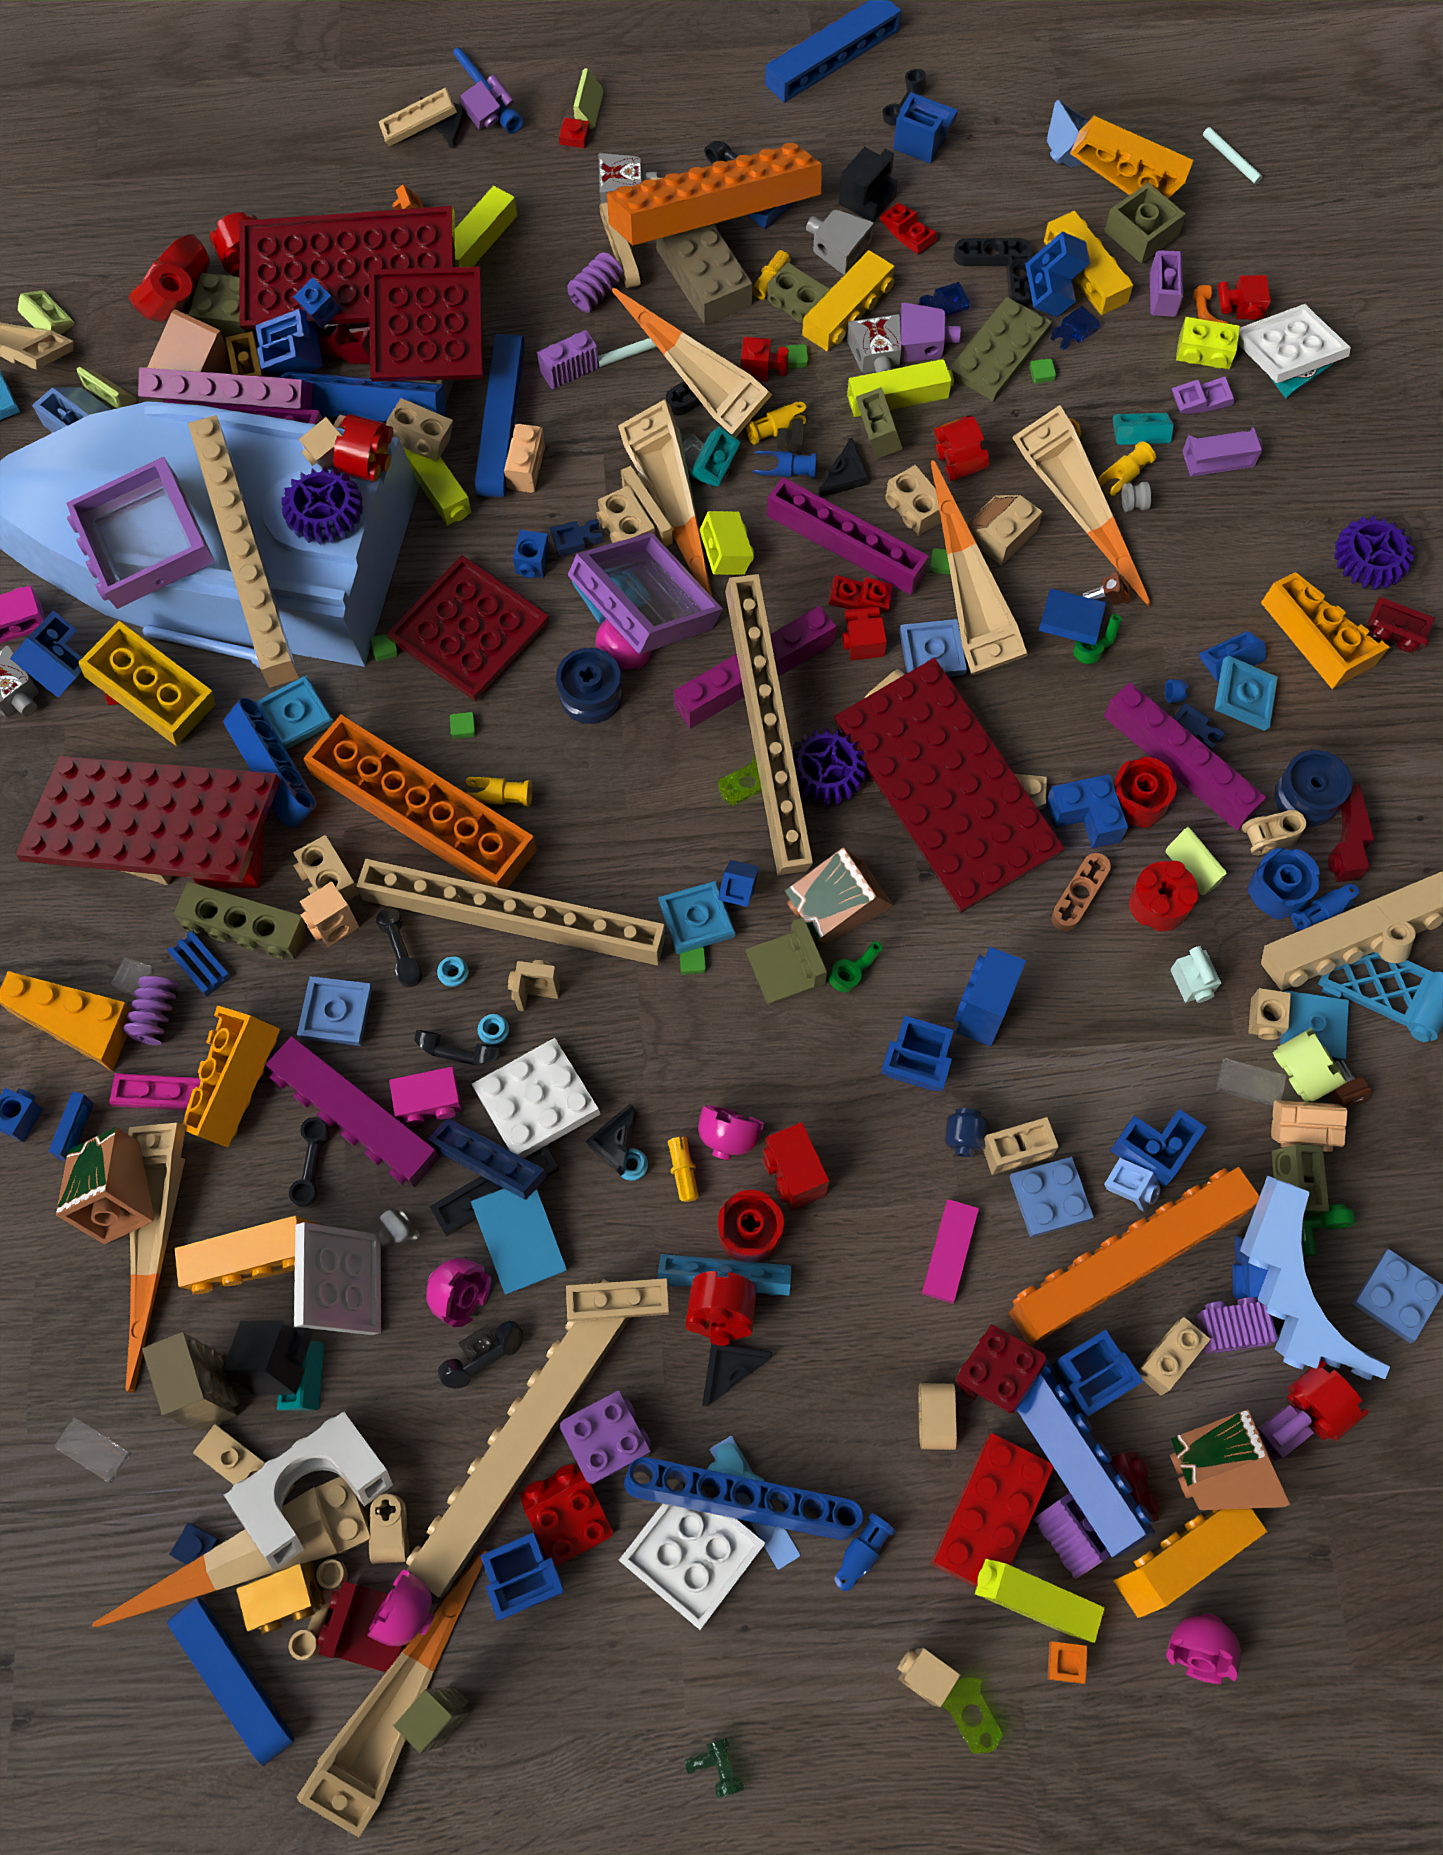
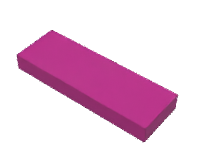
M115 1073L109 1104L112 1107L186 1111L192 1089L199 1087L201 1080L200 1078Z
M947 1199L923 1285L922 1295L951 1304L954 1303L979 1208Z

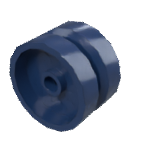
M598 648L578 649L562 659L557 668L556 683L563 711L571 719L586 724H596L613 716L622 703L623 694L621 671L617 661L609 653Z
M1321 750L1304 751L1291 760L1275 786L1274 799L1280 812L1287 810L1298 811L1304 816L1306 827L1324 825L1333 819L1352 790V777L1348 767L1337 756Z

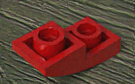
M899 202L880 216V221L902 244L916 254H920L937 241L936 231L918 222L917 212Z
M835 575L832 579L828 605L845 609L878 606L880 612H887L893 585L865 577L863 582Z

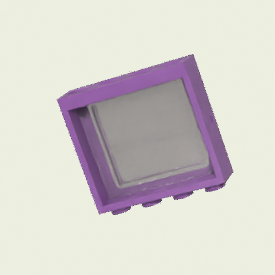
M164 456L66 503L71 514L67 516V520L73 531L80 535L76 539L78 546L85 556L88 555L90 559L86 561V565L92 576L99 580V583L95 584L97 591L104 601L109 599L116 609L215 562L177 476Z
M652 532L577 553L568 573L570 579L639 655L712 630L723 610Z

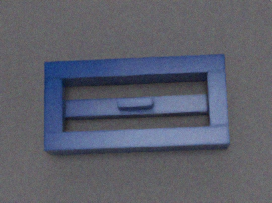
M190 931L186 934L188 936L186 939L183 940L181 938L177 941V946L174 948L171 946L167 951L207 997L228 981L231 976L197 936ZM194 943L221 976L216 979L189 946ZM182 951L189 956L211 982L208 986L204 985L180 957L179 954Z
M73 1091L71 1093L48 1151L59 1160L66 1161L68 1150L78 1146L94 1102L86 1095Z

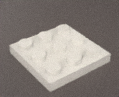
M1306 304L1240 327L1237 343L1276 383L1349 357L1351 348Z
M555 1038L472 1083L475 1092L509 1151L522 1158L600 1115L597 1105Z
M306 1222L295 1225L294 1327L366 1335L381 1333V1235Z
M679 1482L674 1490H683L682 1483ZM662 1504L619 1561L701 1630L765 1545V1542L735 1518Z

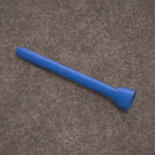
M456 47L453 51L454 56L477 84L479 81H482L486 88L491 90L490 84L462 48ZM500 99L497 103L500 105L501 125L507 133L514 134L522 128L523 118L516 110L506 107Z

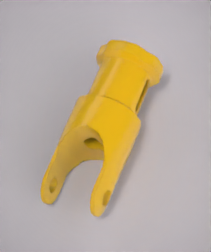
M796 402L768 412L766 417L753 422L750 420L745 426L750 442L753 445L758 444L761 439L771 435L776 437L803 426L806 423V418L803 415L797 414L806 410V404Z
M1144 441L1137 443L1135 450L1128 456H1122L1097 479L1100 486L1110 479H1120L1110 491V495L1115 496L1122 490L1124 483H1130L1140 474V470L1145 465L1156 460V453L1148 443Z
M468 777L466 779L468 786L485 789L478 793L465 792L482 804L505 805L507 802L523 803V806L528 807L531 805V780L521 783L507 782L505 778Z

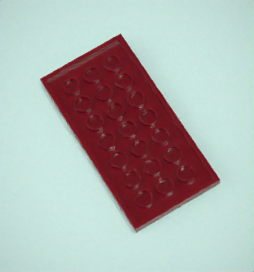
M440 206L240 221L239 326L243 330L256 329L255 325L297 309L303 310L293 296L312 278L333 297L341 308L326 325L369 322V269L455 267V211L453 207ZM306 313V315H307V321H310V322L314 323L315 325H318V324Z
M935 657L834 716V721L843 735L847 736L850 734L849 743H859L855 751H864L861 761L866 762L869 775L960 914L1064 852L1065 848Z
M59 756L15 855L21 862L243 882L281 780L276 773Z

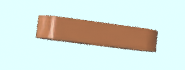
M1092 853L1084 859L1052 913V923L1057 929L1071 931L1080 922L1110 871V861L1105 855ZM1095 863L1099 864L1100 869L1096 872L1093 879L1087 878L1092 866ZM1082 885L1088 889L1089 896L1084 899L1078 898L1074 895L1073 888ZM1072 904L1075 908L1067 921L1062 920V913L1064 914L1069 905Z

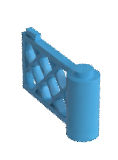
M1372 952L1370 953L1371 955L1362 956L1355 963H1346L1334 968L1333 971L1345 970L1349 980L1348 983L1340 985L1329 980L1330 973L1323 975L1318 985L1323 987L1322 993L1333 998L1343 996L1407 1026L1411 1036L1418 1041L1428 1042L1429 1040L1438 1039L1443 1028V972H1432L1405 960L1401 963L1388 962L1391 971L1377 975L1371 961L1382 958L1379 953ZM1365 963L1370 977L1356 980L1350 967ZM1410 972L1421 977L1422 980L1418 986L1406 988L1401 974ZM1394 977L1400 990L1385 994L1380 980ZM1373 982L1379 996L1373 998L1363 996L1359 986ZM1415 993L1413 998L1411 999L1409 994ZM1403 996L1408 1007L1405 1014L1393 1010L1388 1000Z

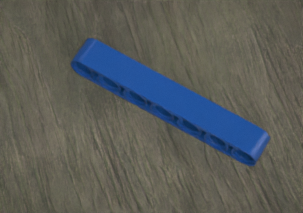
M495 334L476 471L475 490L477 496L506 497L507 485L504 469L516 422L524 359L523 335Z
M648 1457L635 1459L630 1464L624 1479L626 1491L632 1497L837 1540L850 1538L863 1520L861 1507L850 1499ZM643 1472L649 1477L650 1482L641 1484L634 1479L633 1474ZM667 1480H679L683 1485V1490L675 1491L671 1489ZM701 1487H713L716 1490L717 1497L709 1498L705 1496ZM735 1494H746L750 1498L751 1504L743 1505L739 1503ZM769 1501H780L784 1506V1511L777 1512L773 1510ZM803 1507L813 1508L817 1512L818 1518H808L803 1511ZM843 1513L847 1515L851 1521V1526L842 1525L837 1518V1514Z

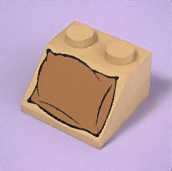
M995 495L966 524L978 548L1002 566L1038 531L1043 511L1021 495Z

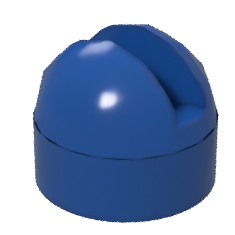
M1169 679L1165 685V698L1167 702L1179 703L1184 701L1189 696V694L1185 693V688H1189V685L1180 679Z

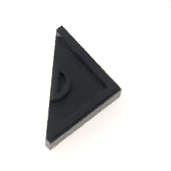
M454 103L457 113L433 124L446 139L450 148L454 147L466 115V111L461 104Z
M853 438L848 439L842 453L831 467L829 475L823 485L820 486L819 497L869 484V477Z
M631 1103L586 1141L590 1149L620 1176L625 1173L637 1114Z
M711 1343L702 1406L708 1407L769 1361L772 1358V1352L731 1345L719 1346Z

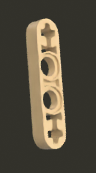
M607 202L601 203L599 207L602 222L614 256L624 272L622 276L627 289L640 286L638 268L629 243L609 225Z

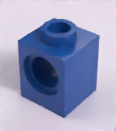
M314 278L308 281L293 296L303 310L321 328L341 310L333 297Z
M519 530L513 555L516 574L527 578L544 577L550 552L547 533Z
M730 860L724 871L718 900L748 907L754 895L760 867Z
M4 1088L0 1095V1132L24 1142L43 1110L41 1106L34 1102L36 1099L35 1095L21 1088L17 1092ZM17 1107H21L20 1113L11 1118L12 1111Z

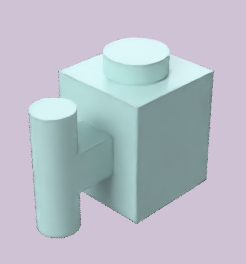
M1197 946L1189 951L1191 955L1177 959L1171 968V973L1185 1003L1193 1000L1201 1003L1211 999L1221 984L1207 951H1203L1201 946Z

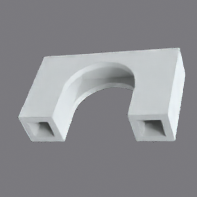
M344 1411L338 1416L326 1420L321 1428L308 1437L296 1441L292 1448L278 1458L266 1462L262 1469L248 1479L236 1483L224 1495L273 1571H276L304 1550L297 1535L284 1518L282 1511L283 1500L288 1489L300 1477L320 1470L335 1472L346 1480L364 1506L393 1486L387 1469Z

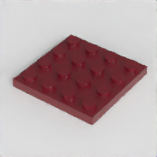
M480 266L369 269L370 378L372 382L483 379L482 281Z
M461 555L396 622L386 635L399 648L476 702L550 622L549 615Z

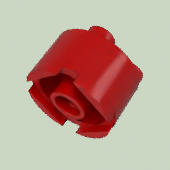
M245 212L229 214L216 223L218 228L214 233L212 230L210 232V242L223 268L232 276L239 277L240 221L257 220L258 218L253 214L252 217L246 216Z
M348 414L341 423V427H345L343 436L337 435L333 454L334 467L340 468L338 471L341 474L347 473L348 476L376 482L381 471L387 472L390 467L391 455L387 454L388 445L393 438L394 429L383 422Z
M964 416L933 429L938 443L935 445V451L939 461L944 459L946 461L945 472L950 482L989 467L987 449L983 450L981 443L984 438L973 416Z
M1141 757L1137 760L1125 762L1119 769L1113 785L1126 823L1149 828L1162 819L1176 794L1177 785L1171 775L1172 771L1164 762L1153 757Z
M1159 861L1148 865L1142 870L1131 890L1129 907L1133 917L1143 926L1152 927L1155 931L1165 932L1179 927L1188 917L1198 900L1196 880L1180 861Z
M743 1190L734 1194L720 1208L717 1220L718 1238L727 1255L738 1261L760 1262L775 1253L782 1239L784 1219L781 1209L770 1196L758 1190ZM747 1221L754 1222V1227L756 1228H754L753 1232L747 1231Z
M709 1271L697 1275L693 1278L690 1288L685 1328L688 1331L709 1337L712 1344L719 1346L728 1345L730 1340L752 1335L756 1306L755 1284L744 1276L728 1272V1278L717 1277V1271Z
M1320 1360L1317 1369L1309 1368L1288 1386L1290 1394L1286 1397V1400L1294 1409L1297 1408L1309 1415L1313 1421L1310 1427L1321 1440L1325 1441L1329 1438L1338 1441L1364 1419L1369 1412L1367 1408L1360 1410L1358 1407L1362 1399L1352 1386L1335 1369L1331 1373L1324 1370L1323 1367L1327 1363Z

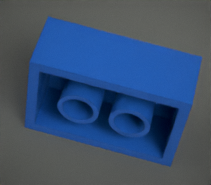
M990 946L986 956H978L954 1021L959 1023L956 1031L957 1034L991 1047L1026 960Z

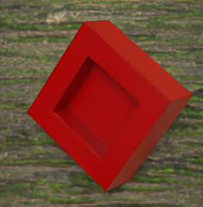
M564 117L559 134V145L585 148L590 131L589 121Z

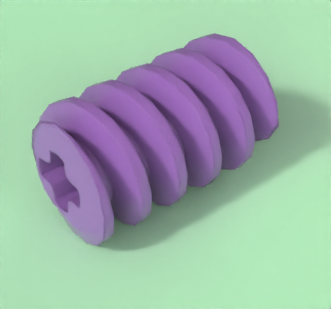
M599 253L567 285L568 294L572 302L581 311L589 313L592 309L591 306H596L598 299L605 297V292L609 293L612 290V286L618 285V277L623 276L624 273L622 267L610 254Z
M144 976L138 981L141 988L137 989L134 993L138 1000H134L131 1003L133 1012H129L127 1015V1020L130 1023L124 1025L123 1031L129 1037L141 1043L161 1045L162 1043L155 1039L154 1035L165 1034V1030L160 1028L158 1023L169 1022V1019L162 1015V1011H172L173 1007L165 1003V1001L176 999L177 996L171 993L169 989H178L180 984L165 977Z

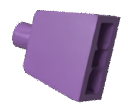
M901 303L900 362L939 359L943 354L944 343H959L960 326H945L944 310Z

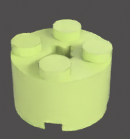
M1312 1027L1278 1046V1049L1272 1052L1282 1069L1284 1068L1287 1074L1292 1076L1289 1078V1081L1297 1094L1301 1095L1305 1102L1310 1100L1314 1102L1347 1083L1326 1047L1319 1042L1318 1039L1320 1038Z

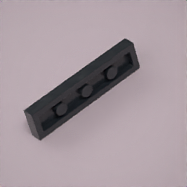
M546 1146L524 1158L543 1168L547 1177L559 1171L557 1163ZM480 1176L429 1207L445 1235L449 1236L477 1219L471 1201L504 1188Z

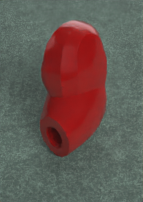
M185 235L175 240L153 261L143 281L128 296L133 307L146 319L160 323L167 322L174 309L182 312L186 307L189 298L197 289L201 273H206L210 264L209 255L202 242L195 235Z

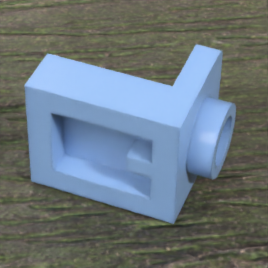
M1119 1158L1104 1184L1108 1191L1135 1202L1138 1209L1146 1212L1150 1204H1154L1160 1195V1184L1154 1172L1122 1158Z

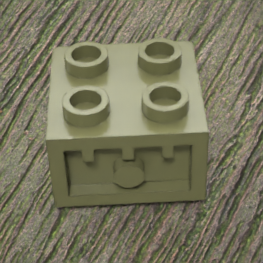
M804 918L792 921L791 933L746 949L747 958L768 1005L825 985L827 971Z

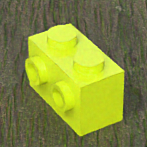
M1185 317L1179 335L1176 360L1190 364L1230 369L1237 351L1240 326Z
M708 511L699 531L713 574L745 575L750 563L753 562L754 549L750 546L747 528L742 522L740 513Z

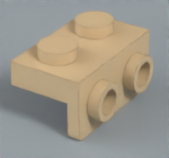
M534 960L532 963L517 961L516 971H511L509 975L508 990H512L511 999L515 1000L518 1011H525L528 995L558 999L560 984L555 966H551L549 962L543 960Z

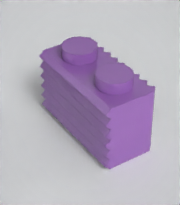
M1158 250L1149 274L1151 288L1150 314L1155 316H1176L1183 297L1182 253L1180 251Z
M587 330L576 333L537 352L540 365L539 370L551 389L560 387V384L564 385L565 382L569 383L570 380L574 381L575 378L584 376V373L588 374L589 371L593 372L594 369L598 370L599 367L597 345Z
M1257 1297L1237 1300L1238 1305L1226 1306L1224 1301L1206 1304L1205 1310L1197 1314L1200 1331L1210 1338V1341L1204 1347L1205 1354L1269 1346L1278 1341L1272 1315L1266 1313L1267 1307L1258 1302Z
M1071 1493L1065 1495L1034 1518L1035 1523L1039 1524L1042 1535L1047 1541L1051 1542V1547L1055 1548L1056 1553L1060 1554L1063 1565L1068 1571L1073 1573L1074 1578H1079L1110 1556V1553Z

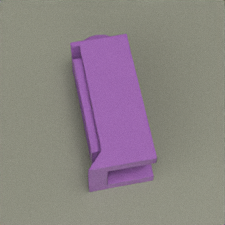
M1252 427L1250 432L1242 431L1198 439L1188 435L1182 452L1190 477L1255 467L1259 456L1262 454L1263 444L1262 440L1257 437L1254 427Z

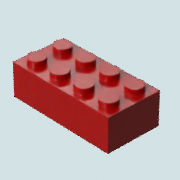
M990 1433L985 1438L930 1564L974 1588H977L978 1575L983 1568L985 1559L1006 1563L1011 1566L1054 1468L1053 1465L1015 1444Z

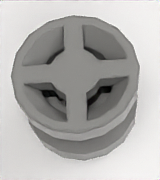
M1147 481L1141 482L1139 485L1123 484L1121 498L1125 512H1131L1134 508H1140L1142 511L1150 508L1151 490Z

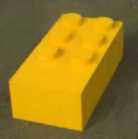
M120 621L78 662L85 678L175 746L216 705L211 689Z

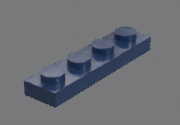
M449 1118L427 1139L428 1144L435 1151L524 1200H527L547 1178L543 1168Z

